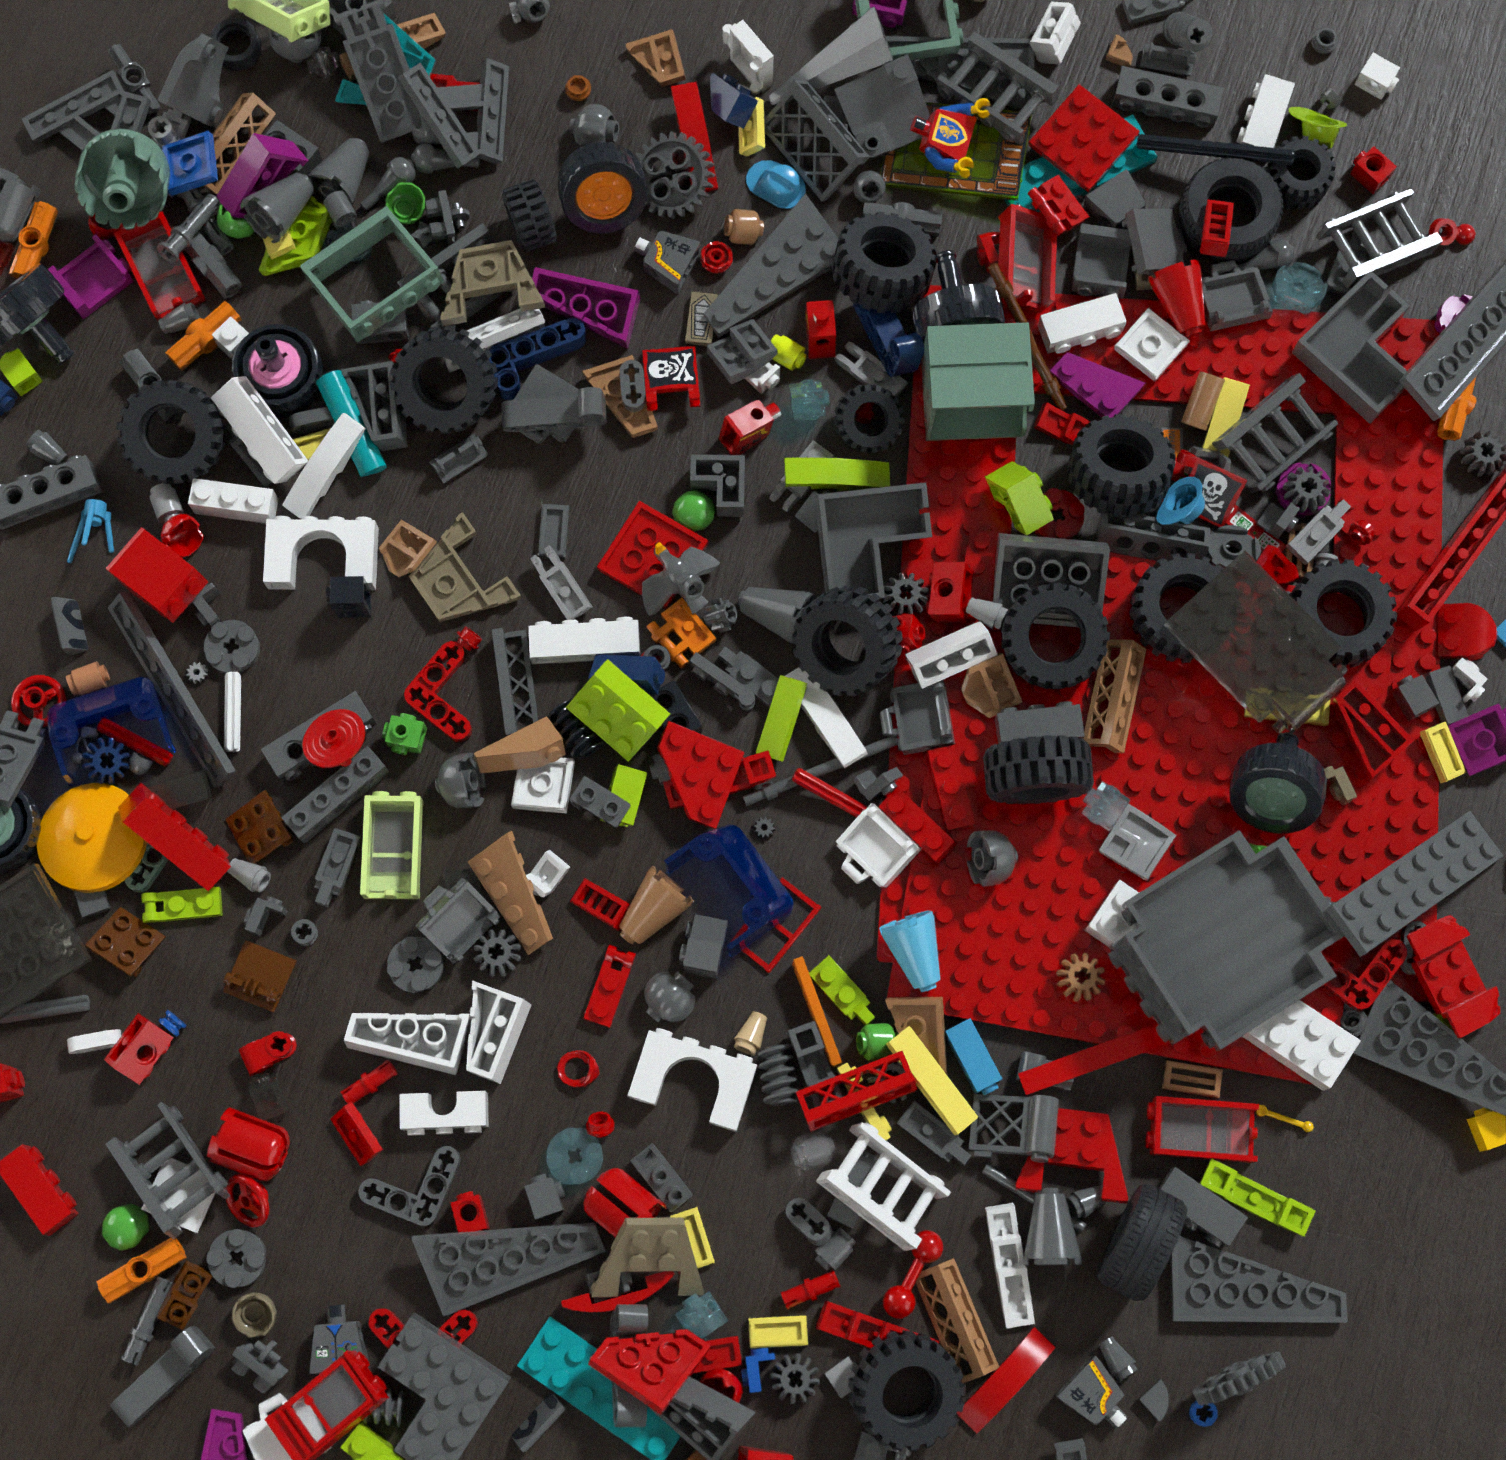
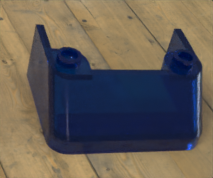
M138 677L58 703L49 709L47 713L49 737L61 774L69 786H73L75 783L64 749L76 743L79 735L77 728L101 721L103 718H110L132 711L133 715L141 721L158 718L171 753L177 751L157 690L150 679Z
M725 825L700 834L666 858L664 862L667 871L671 874L693 857L709 862L723 854L752 893L754 898L746 903L742 910L743 921L749 929L727 945L728 953L732 958L790 916L794 904L791 895L738 826Z

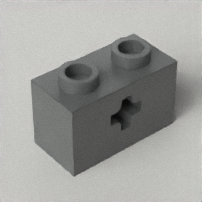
M361 301L358 304H351L352 321L378 303ZM407 308L396 315L392 321L386 322L376 329L370 336L363 338L359 342L356 341V344L409 341Z

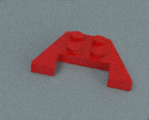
M1058 1108L1054 1157L1048 1158L1046 1163L1032 1161L1031 1156H1028L1016 1182L1015 1190L1041 1193L1044 1164L1103 1171L1101 1201L1127 1204L1128 1194L1109 1114Z

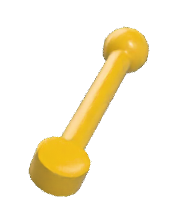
M1259 1105V1110L1255 1111L1260 1117L1267 1115L1302 1127L1305 1132H1311L1314 1128L1310 1121L1301 1122L1269 1111L1264 1105Z

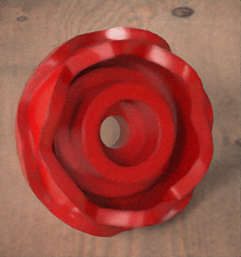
M714 241L708 243L701 250V264L711 273H722L732 264V250L723 242Z

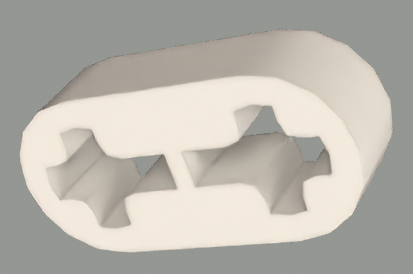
M106 1030L68 1038L69 1054L112 1048L121 1037V1030Z

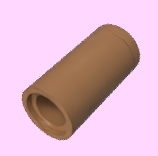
M1200 371L1181 422L1206 431L1225 380Z

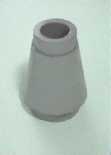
M972 597L966 608V613L981 621L992 630L994 627L1000 630L1009 609L1004 608L1003 604Z
M237 858L230 862L231 867L227 872L251 892H262L268 886L271 873L267 871L266 867Z

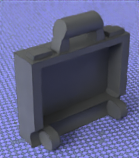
M1132 209L1125 213L1126 219L1122 221L1123 228L1128 227L1136 263L1131 267L1133 273L1155 275L1156 271L1179 262L1184 264L1182 254L1187 252L1182 230L1176 228L1172 209Z
M1231 260L1213 264L1211 278H1202L1205 319L1210 332L1271 318L1273 310L1270 306V298L1258 267H1249L1241 271L1236 262ZM1231 271H1232V273H1229V274L1220 275V276L1218 275V274H1222V273H1226V272H1231Z
M536 364L514 400L578 395L577 391L579 389ZM574 428L544 430L542 433L537 430L523 431L521 434L538 444L553 434L552 437L562 443L568 440Z
M944 680L923 689L918 683L891 688L890 698L891 703L894 705L880 712L882 732L885 736L899 737L897 739L898 748L904 755L955 744ZM892 714H896L898 729H893Z
M462 877L450 890L438 885L423 901L428 913L415 927L454 964L457 960L460 962L463 959L462 955L493 924L496 926L499 923L498 919L501 915Z

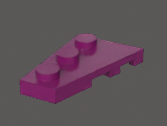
M211 1409L201 1460H247L245 1435L242 1431L244 1430L242 1413Z

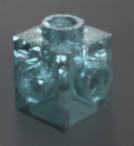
M807 379L797 384H789L790 404L794 420H815L820 416H826L825 406L829 405V394L827 389L823 390L821 381Z
M1102 781L1097 790L1092 788L1084 798L1083 802L1087 805L1082 814L1088 817L1092 823L1100 825L1110 832L1131 799L1120 793L1116 787Z
M710 1291L700 1298L695 1293L682 1302L685 1308L675 1314L684 1329H688L701 1339L728 1321Z

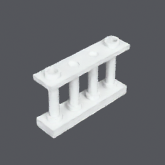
M863 1122L851 1126L849 1131L858 1137L855 1144L838 1170L831 1169L822 1172L816 1182L904 1251L916 1249L922 1240L915 1234L914 1228L933 1197L935 1199L948 1197L951 1192L944 1187V1182L940 1178L926 1173L879 1136V1132L874 1126ZM868 1145L880 1156L862 1185L855 1187L848 1181V1175ZM890 1162L902 1174L883 1204L878 1205L870 1199V1192ZM912 1180L923 1188L924 1191L905 1222H900L893 1217L892 1210Z

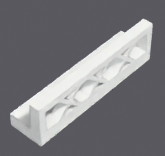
M519 308L467 330L470 332L468 337L472 340L478 337L482 341L479 346L484 351L494 345L544 328L545 320L539 309L521 312ZM443 358L449 373L460 369L452 360Z

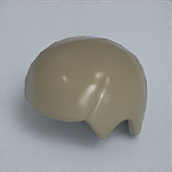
M253 1292L243 1295L235 1303L232 1310V1321L236 1329L249 1338L265 1336L276 1322L277 1310L273 1301L267 1295Z

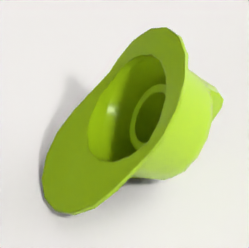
M1291 107L1288 109L1292 116L1302 121V135L1308 136L1310 141H1313L1314 138L1319 140L1318 144L1320 146L1325 144L1328 149L1333 147L1340 128L1347 126V123L1329 118L1314 110L1302 107Z

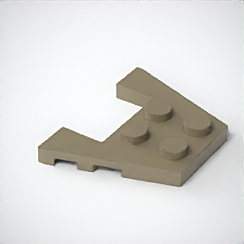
M512 240L459 250L452 275V286L450 292H447L445 299L446 307L444 312L441 313L440 318L443 326L467 322L466 298L518 289L521 312L545 308L544 301Z
M463 512L457 516L450 529L444 532L441 540L432 551L430 550L416 570L409 575L411 582L439 622L521 599V595L508 576L483 591L454 549L477 535Z
M625 1218L611 1246V1253L607 1261L603 1262L597 1281H594L591 1286L592 1297H618L621 1272L678 1271L676 1287L678 1296L704 1295L684 1218Z

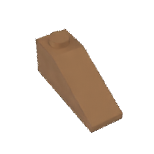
M547 716L474 753L477 769L480 773L543 767L566 755L563 738Z

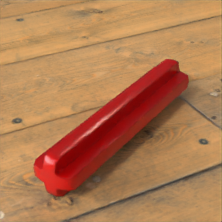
M107 718L101 719L97 726V730L100 733L114 738L115 741L122 743L164 767H167L173 758L171 752Z
M798 768L792 776V780L796 784L856 818L867 809L866 805L801 768Z

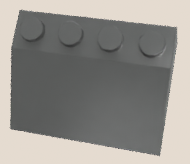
M998 533L992 602L1003 604L1004 608L1010 609L1014 602L1027 591L1041 585L1061 583L1062 585L1075 586L1078 590L1087 592L1095 603L1098 602L1102 612L1110 548L1107 543ZM1057 610L1044 612L1033 622V624L1079 628L1077 622L1069 614Z

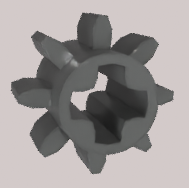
M721 598L711 600V606L705 607L703 614L706 625L712 628V631L719 630L720 633L731 630L730 625L735 624L737 619L736 607L728 599L724 601Z

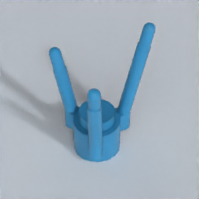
M96 499L85 501L84 510L81 512V519L67 559L68 563L73 561L82 533L81 544L85 546L91 526H101L102 522L105 523L108 550L110 553L114 552L111 528L112 513L106 511L107 504Z

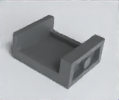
M1081 223L1077 239L1071 292L1078 293L1081 296L1096 295L1103 297L1116 293L1119 299H1123L1127 288L1126 277L1131 247L1128 230Z

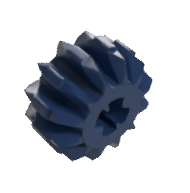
M98 738L97 745L99 749L92 743L87 745L88 749L93 753H82L84 759H90V763L82 764V769L92 767L93 770L87 775L89 779L98 773L97 783L102 784L106 775L108 783L112 784L114 783L113 773L120 779L124 777L119 767L128 769L130 765L121 762V759L129 757V753L119 754V751L124 747L122 743L113 748L114 738H109L105 747L104 740ZM101 754L103 756L109 754L112 757L109 760L112 764L109 768L108 766H100L102 762Z

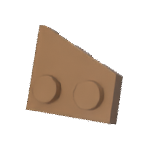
M673 29L625 44L628 52L661 87L686 80Z

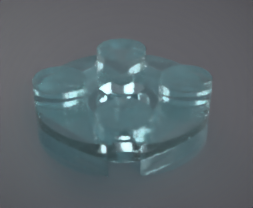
M1295 262L1293 266L1286 267L1284 265L1278 270L1273 280V299L1289 309L1309 314L1321 304L1327 292L1326 281L1323 283V280L1320 278L1322 274L1319 270L1309 264ZM1298 284H1301V285H1303V287H1302L1303 290H1300V289L1296 288L1295 286H1297Z
M567 1128L556 1134L550 1141L547 1148L546 1163L552 1175L562 1183L581 1185L593 1180L600 1172L603 1165V1149L597 1137L588 1134L586 1129ZM577 1148L580 1149L582 1161L580 1163L575 1161L574 1164H570L568 1152L570 1150L575 1151Z

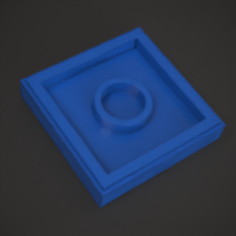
M206 131L162 146L170 168L168 193L171 196L218 181L214 138L211 132Z

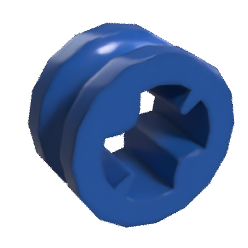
M167 1009L165 1018H160L158 1021L178 1037L180 1034L179 1030L186 1028L187 1025Z
M1197 1400L1194 1401L1189 1409L1191 1420L1199 1426L1207 1427L1212 1425L1218 1416L1216 1406L1213 1403L1208 1404L1206 1410L1211 1411V1415L1200 1421L1198 1419L1200 1415H1196L1197 1408H1203V1405H1199Z

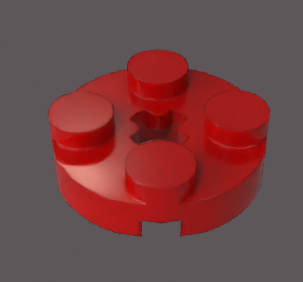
M1049 489L1043 495L1047 496L1052 504L1050 511L1062 512V516L1065 519L1063 521L1059 519L1057 522L1052 520L1034 532L1038 537L1072 540L1078 535L1083 526L1084 505L1075 495L1066 490Z

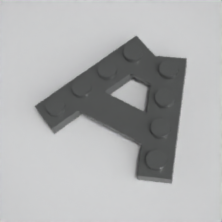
M486 58L481 64L480 84L436 87L421 63L398 77L457 169L474 157L497 165L503 161L509 66ZM478 109L477 132L466 133L453 111Z
M111 70L23 117L22 121L35 144L60 132L83 151L88 142L100 134L83 120L84 118L105 107L115 115L111 130L128 129L141 133L151 101L147 97L125 92L114 70Z

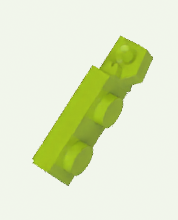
M829 955L809 972L811 979L845 1017L848 1016L852 1020L857 1016L864 1025L870 1024L874 1020V1015L867 1009V1006L870 1004L866 998L867 996Z

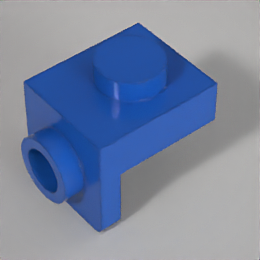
M768 1348L751 1350V1356H746L747 1369H741L743 1387L749 1386L750 1393L761 1391L758 1361L775 1359V1353H769Z

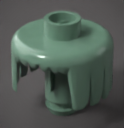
M113 129L98 134L88 142L80 156L74 184L75 192L78 194V202L81 206L85 205V212L90 217H93L95 213V220L102 225L107 224L108 220L109 225L114 229L119 228L121 223H123V228L127 230L133 229L136 223L138 227L147 225L150 220L153 221L157 218L159 212L163 210L167 198L170 168L164 152L152 139L133 130Z

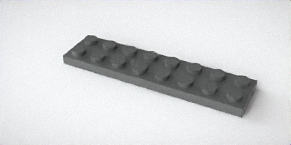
M1506 260L1399 380L1433 421L1439 419L1506 342Z
M1469 811L1326 910L1361 957L1503 857V854L1471 811Z

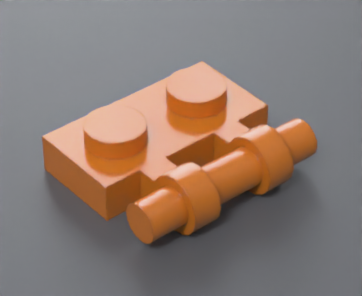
M680 598L661 613V617L666 622L665 625L660 628L655 621H652L646 627L651 632V638L655 643H660L661 646L665 647L670 654V661H675L680 668L685 667L689 663L683 655L688 649L693 655L696 652L700 654L717 641L714 634L698 615L691 613L687 602L683 598ZM672 631L682 641L677 646L668 637Z

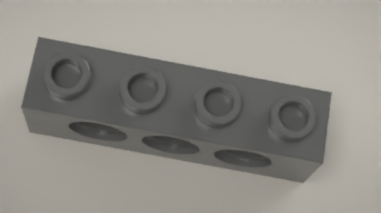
M1122 66L1112 106L1119 107L1124 111L1134 110L1143 112L1151 117L1161 116L1169 118L1174 122L1184 121L1194 123L1202 128H1213L1219 114L1224 88ZM1137 92H1144L1147 96H1141ZM1162 97H1168L1172 101H1165ZM1188 103H1195L1198 107H1192Z
M86 455L73 456L63 464L57 466L49 465L36 474L22 475L12 483L0 484V530L103 492L93 463ZM67 477H73L71 483L63 485V481ZM48 486L46 492L37 494L41 487ZM22 495L18 503L12 504V500L16 496Z
M1105 512V515L1102 514L1100 518L1096 542L1107 543L1110 552L1158 561L1161 558L1168 560L1170 555L1177 553L1180 554L1181 558L1185 557L1186 553H1195V559L1201 560L1203 556L1206 557L1209 549L1210 528L1183 524L1181 522L1162 525L1158 523L1155 517L1140 514L1134 517H1127V515L1112 517L1111 513Z
M356 691L261 749L277 777L282 782L296 779L302 774L301 770L309 765L315 766L308 761L304 752L297 759H291L290 754L295 748L303 749V738L308 727L324 713L336 709L353 711L362 719L365 725V735L372 731V726L376 722Z
M368 746L351 759L352 763L349 766L341 767L281 817L304 844L390 773Z

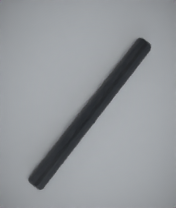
M1140 134L1137 138V148L1144 150L1232 159L1241 158L1249 161L1292 165L1295 151L1290 149Z

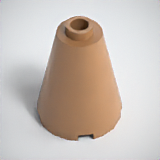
M652 866L647 871L619 925L623 930L620 935L632 945L635 941L641 944L691 907L694 900L690 895L686 899L681 894L684 891L681 886L661 870L657 873L656 867Z

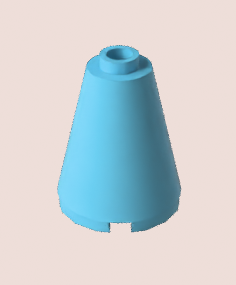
M928 910L905 916V919L894 920L879 927L880 934L913 988H920L921 992L936 988V982L941 979L933 912Z

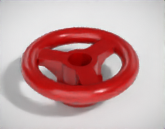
M34 675L24 679L17 685L11 698L12 711L18 713L17 720L28 727L32 719L25 716L21 711L20 697L23 698L24 704L34 711L33 718L44 720L45 723L42 727L49 726L57 721L66 705V695L63 687L57 680L46 675ZM35 683H45L52 688L44 692L39 687L29 686ZM40 696V701L34 704V699ZM57 696L58 701L54 712L43 719V708L47 705V701Z
M236 1174L231 1176L227 1181L228 1186L225 1187L230 1194V1197L226 1199V1203L231 1213L246 1226L259 1227L263 1225L269 1215L268 1192L266 1188L247 1175ZM236 1183H239L241 1194L239 1200L235 1201L233 1188ZM240 1209H250L258 1218H250Z

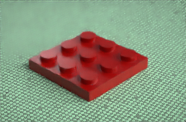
M1079 84L1031 138L1028 146L1089 193L1139 136L1140 131Z
M639 501L598 564L597 570L642 596V582L651 575L664 570L662 563L654 555V548L657 543L660 542L671 555L680 558L682 553L690 547L704 551L709 542L704 537ZM672 594L662 608L668 609L676 594Z

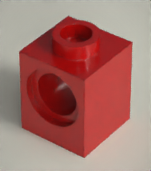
M1373 146L1367 153L1363 150L1353 160L1355 166L1350 174L1370 193L1374 194L1391 178L1397 166ZM1367 166L1375 168L1376 171L1369 170Z
M473 1191L457 1195V1201L451 1202L458 1232L485 1231L490 1229L481 1195L474 1196ZM468 1205H473L477 1210V1216L474 1220L467 1222L462 1216L463 1209Z

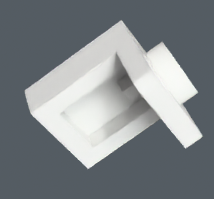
M768 362L758 371L744 379L762 394L767 388L771 390L780 381V367L777 364L772 366Z
M1461 658L1451 669L1454 677L1469 689L1462 697L1465 704L1470 699L1475 702L1485 691L1482 685L1487 681V678L1479 672L1476 664Z
M551 850L546 851L531 873L526 875L528 881L531 880L533 884L534 895L545 897L552 893L571 868Z

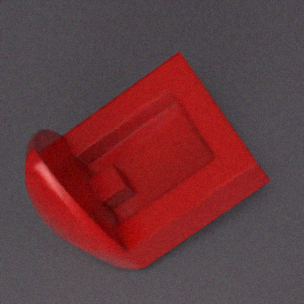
M987 232L977 235V258L979 264L985 266L987 274L990 273L988 267L994 263L998 264L999 261L994 245L999 243L1000 232Z
M1269 544L1253 566L1267 581H1271L1274 584H1288L1299 579V572L1294 563L1290 562L1276 546Z

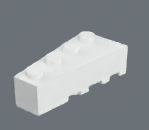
M352 1013L344 1042L349 1049L456 1075L470 1030L471 1017L470 1014L416 1015V1013H405V1015H390L389 1013Z

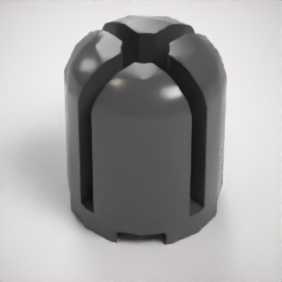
M0 168V242L11 243L18 239L20 231L25 227L41 190L34 184L31 188L27 187L26 183L18 178V175Z

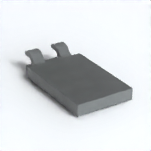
M9 710L5 713L0 724V805L8 808L11 807L45 745L43 737L46 733V729L42 728L45 723L44 720L37 718L31 720L26 732L19 731L20 722L16 721L18 713Z

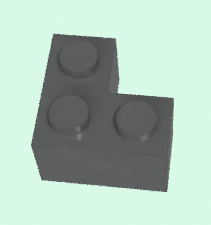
M691 455V491H717V517H744L745 455Z
M695 914L694 921H688L685 937L688 938L687 945L682 944L679 956L680 965H683L684 973L714 979L718 978L728 928L727 920Z

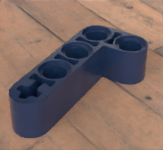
M853 303L854 309L888 376L892 378L917 371L924 355V344L921 336L918 333L906 335L897 315L891 313V311L878 313L876 309L870 308L869 311L864 309L863 305Z
M568 318L492 346L489 349L492 354L489 358L490 363H493L495 359L500 357L506 359L504 363L496 364L497 371L494 374V377L498 378V386L496 388L499 395L505 400H514L521 389L518 371L582 348L587 340L583 322L577 318ZM575 331L577 335L573 336L571 332ZM551 339L555 341L552 346L543 345L546 340ZM521 349L531 350L527 355L518 354ZM506 381L515 382V384L510 388H504L502 386L503 383Z

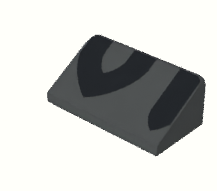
M52 597L50 601L61 649L69 656L87 651L88 644L78 602L74 599Z
M550 1393L513 1432L512 1438L523 1452L528 1451L566 1410V1406L554 1394Z

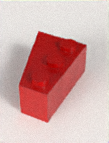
M1356 679L1332 701L1368 781L1414 742V739Z

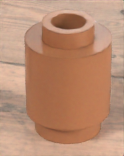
M96 661L72 670L71 674L66 675V680L74 696L78 694L83 696L107 687L106 681L110 680V676L105 665L100 666Z

